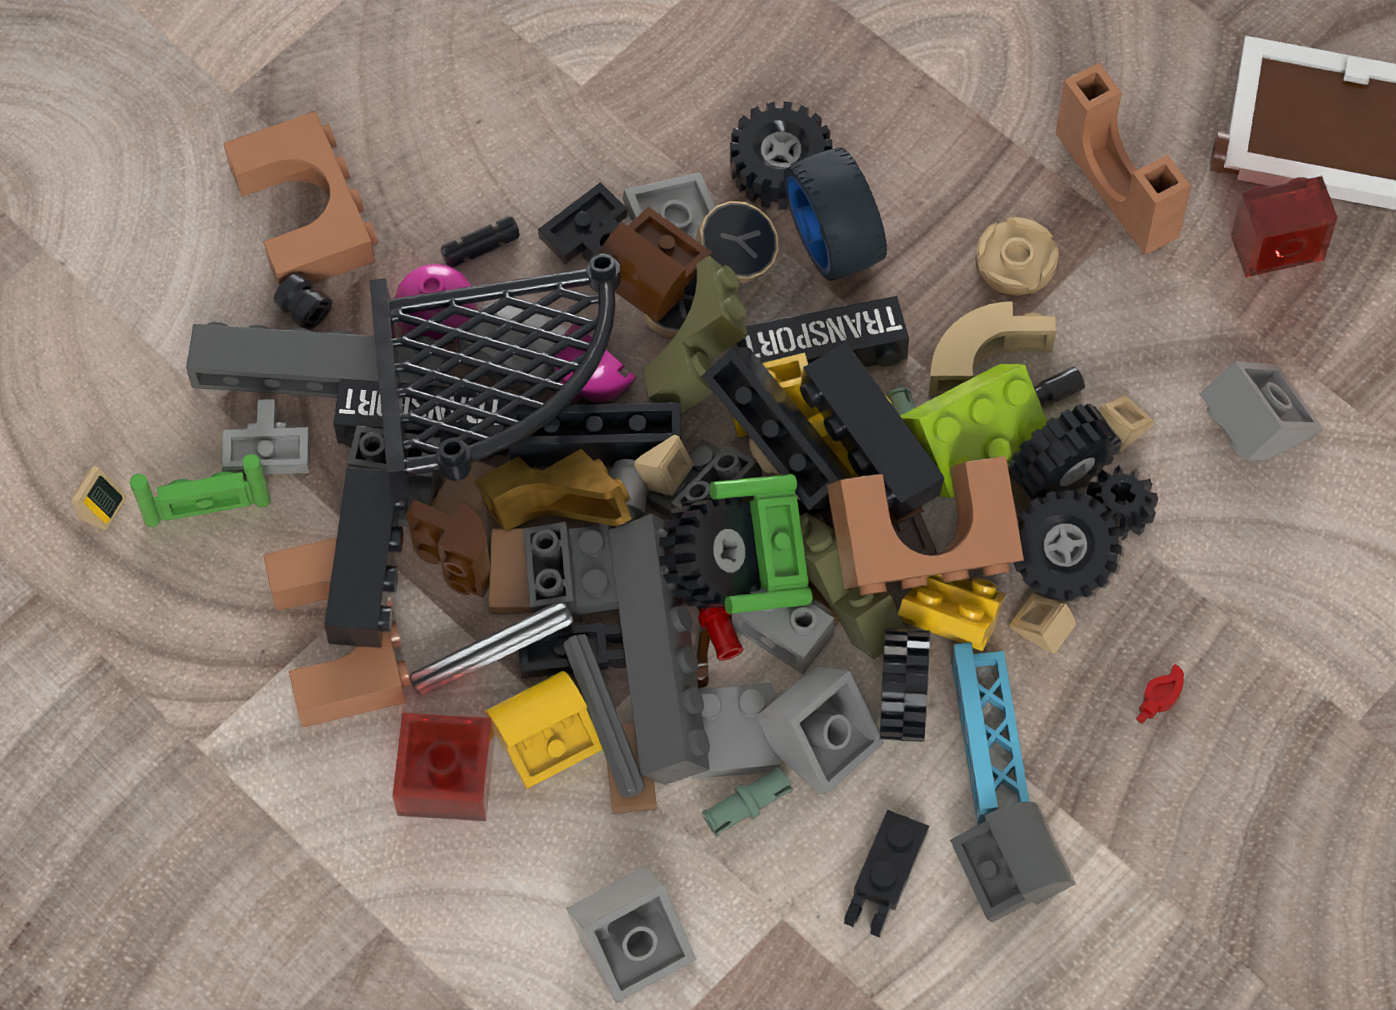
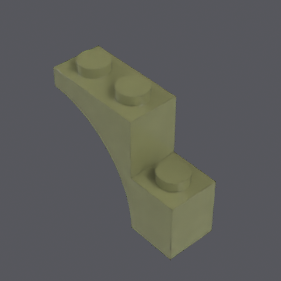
M710 256L696 264V292L690 311L680 330L668 346L643 367L648 398L654 403L680 402V414L714 393L701 377L712 367L710 360L748 336L744 321L746 311L739 299L737 290L740 285L739 280L729 266H721Z
M805 512L799 517L808 578L816 586L837 616L851 644L875 659L884 653L885 628L906 629L901 617L898 615V610L891 594L881 592L861 596L859 587L844 589L835 530Z

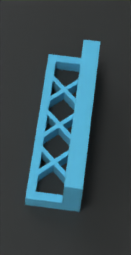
M970 642L953 645L951 664L977 825L986 821L984 815L998 809L996 790L1001 784H1004L1018 795L1019 803L1029 802L1004 651L973 654ZM996 665L998 679L987 690L978 683L975 667ZM999 688L1001 693V699L994 695L999 690ZM988 702L1004 712L1005 720L996 731L984 723L982 709ZM1006 729L1008 740L1001 736ZM995 742L1011 753L1012 760L1003 772L991 765L989 749ZM1012 770L1014 771L1015 781L1008 777Z

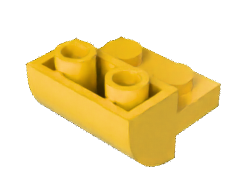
M942 575L927 577L928 585L912 588L903 598L898 615L902 616L904 623L923 630H930L931 633L959 643L971 642L972 648L983 651L997 622L1006 593L998 591L996 584L982 578H973L972 581L964 579L943 583Z
M561 671L483 711L503 751H506L525 790L603 750L592 720L586 710L588 707L576 685L565 671Z

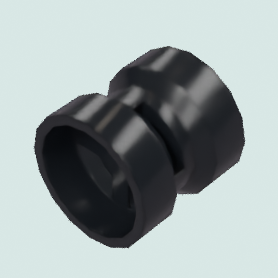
M302 272L290 275L280 284L274 294V303L284 312H291L293 314V321L300 328L308 330L318 326L328 316L332 308V300L324 292L314 290L313 282Z

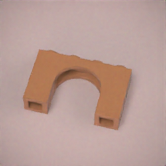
M1097 63L1064 80L1056 135L1142 253L1146 255L1179 238L1191 185L1169 155L1138 170L1127 155L1118 130L1117 117L1122 92L1102 65Z
M316 111L223 143L228 165L242 197L288 181L312 183L324 190L329 196L326 209L315 221L302 228L263 241L268 262L278 287L294 273H304L315 284L375 262L372 246L378 244L375 230L371 221L364 223L359 213L364 211V207L358 190L356 188L349 190L345 181L350 179L346 162L343 156L335 157L332 148L337 147L331 127L329 124L321 125Z
M1006 456L968 461L950 467L958 512V524L951 543L936 556L923 555L911 550L896 535L890 520L883 474L843 479L828 484L827 488L844 589L859 587L860 595L862 596L886 592V583L901 581L902 589L928 585L927 577L942 575L943 583L969 579L968 570L983 568L984 576L1010 572L1009 564L1023 561L1024 558Z
M337 537L263 555L277 611L328 600ZM390 595L388 596L387 606H392ZM396 621L392 622L390 633H383L382 648L356 646L350 653L339 659L289 671L302 727L406 703L403 687L411 686L405 660L396 662L393 648L401 647Z

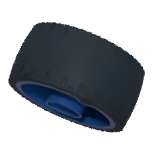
M839 147L823 151L785 169L783 177L784 188L793 221L809 257L826 280L831 281L853 275L885 259L887 255V241L880 212L865 176L855 159L846 149Z

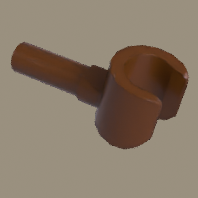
M706 630L700 632L696 654L698 659V668L696 670L698 688L706 687L709 684L707 655L710 637Z

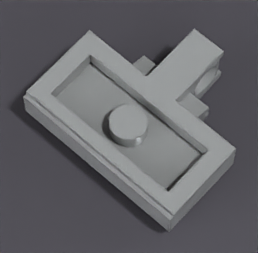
M275 399L258 400L257 423H248L247 429L223 430L222 471L242 472L243 475H246L242 463L243 458L248 454H255L260 459L264 474L309 473L308 427L287 428L286 422H278V408L275 407Z

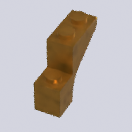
M582 449L543 471H540L537 466L530 468L517 456L475 481L488 514L505 532L522 523L545 516H561L611 526H619L632 519L626 502L630 500V495L623 482L618 477L612 479L600 459L593 461Z

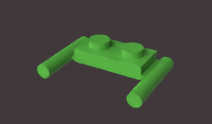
M248 454L243 458L242 463L248 481H245L242 472H219L210 478L193 481L178 479L170 482L168 485L157 487V497H153L145 475H133L130 479V485L144 523L149 527H155L162 519L168 521L247 507L253 503L260 508L268 506L271 502V497L259 457L255 454Z
M794 474L710 483L709 491L713 500L754 496V500L750 501L761 589L766 588L767 592L727 596L725 599V609L728 614L804 606L812 603V592L808 588L809 582L797 495L795 494L797 481Z

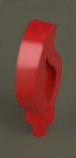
M1178 665L1172 666L1170 674L1156 677L1149 681L1144 692L1143 703L1139 707L1141 713L1136 718L1139 723L1143 724L1147 718L1153 719L1157 712H1165L1176 704L1184 684V673Z

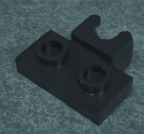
M600 182L538 229V236L565 264L580 253L589 263L595 255L599 254L604 243L618 227L619 223L628 217L627 208Z

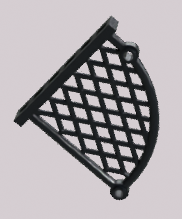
M598 254L590 260L586 269L393 299L390 297L386 278L369 280L387 473L394 500L412 498L409 475L440 471L443 476L452 481L466 478L473 468V462L502 451L530 436L550 422L574 400L598 368L608 347L614 324L615 291L622 281L620 265L616 259L609 254ZM589 285L598 294L586 295L569 290L568 288ZM553 291L536 303L514 298ZM561 297L577 301L576 304L565 311L547 307ZM500 299L483 311L460 306ZM599 303L598 316L593 320L576 315L588 306ZM506 306L524 310L510 320L494 315ZM445 308L428 320L407 314ZM453 314L471 318L457 328L440 324ZM535 314L553 318L539 328L522 324ZM394 322H403L417 326L402 337L396 338ZM482 322L499 326L486 336L468 332ZM564 322L582 326L568 336L550 332ZM429 330L445 335L431 345L415 340ZM511 330L527 335L513 345L497 340ZM594 330L590 343L579 340ZM457 338L474 343L460 353L443 349V347ZM538 339L556 343L543 353L526 349V347ZM403 346L420 351L405 362L398 363L397 347ZM485 347L502 351L488 362L471 357ZM567 347L585 351L571 362L554 357ZM431 355L448 360L434 370L417 365ZM514 355L531 360L517 370L500 366V364ZM459 364L477 368L462 379L445 374ZM542 364L560 368L547 378L528 374ZM399 372H408L422 378L406 388H401ZM488 372L505 377L491 387L475 383L476 380ZM574 372L565 384L558 383V381ZM434 380L451 385L436 396L419 391ZM516 381L535 385L520 396L503 391ZM462 389L479 394L466 404L449 400L450 397ZM546 389L557 392L546 403L532 400ZM409 397L425 402L412 412L403 414L402 398ZM491 398L509 402L494 413L477 408ZM437 406L454 411L440 421L422 417ZM521 406L535 410L521 421L506 417ZM465 415L482 419L481 422L469 430L451 425ZM412 423L428 428L413 439L406 440L404 424ZM494 424L508 427L490 437L480 434ZM439 432L457 437L443 441L439 447L424 443ZM468 441L475 442L470 445L466 444ZM414 449L430 455L408 458L407 450Z

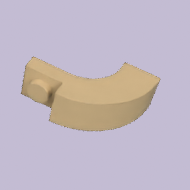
M1012 301L989 304L962 316L944 333L935 349L931 364L928 396H939L972 379L978 365L994 354L1006 351H1053L1056 334L1055 316H1043L1039 313L1013 316Z

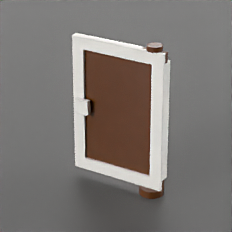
M1245 36L1229 133L1217 131L1209 171L1238 175L1237 180L1396 210V64Z

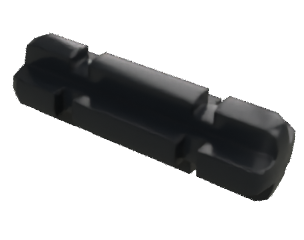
M507 216L496 221L497 226L495 227L489 224L460 237L462 241L459 243L453 240L442 245L441 254L445 263L453 268L464 263V258L466 257L471 260L500 247L499 242L503 241L507 244L518 239L520 232L517 223L513 217Z

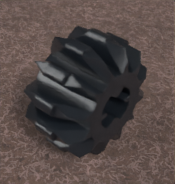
M1118 465L1114 468L1113 476L1102 469L1097 476V482L1091 481L1088 484L1086 494L1098 500L1113 513L1117 519L1118 527L1122 529L1124 538H1121V540L1124 541L1128 537L1129 530L1140 536L1144 532L1145 524H1151L1154 521L1156 515L1154 508L1157 506L1158 496L1157 493L1150 492L1152 489L1151 478L1139 481L1137 468L1127 475L1123 473L1122 468ZM1118 501L1125 502L1124 505L1117 504Z

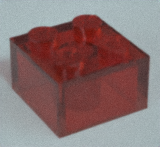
M1322 176L1309 179L1298 177L1286 184L1272 187L1256 186L1241 194L1231 232V239L1245 277L1325 260L1338 217Z
M402 713L392 795L397 816L472 821L487 820L495 743L491 718Z

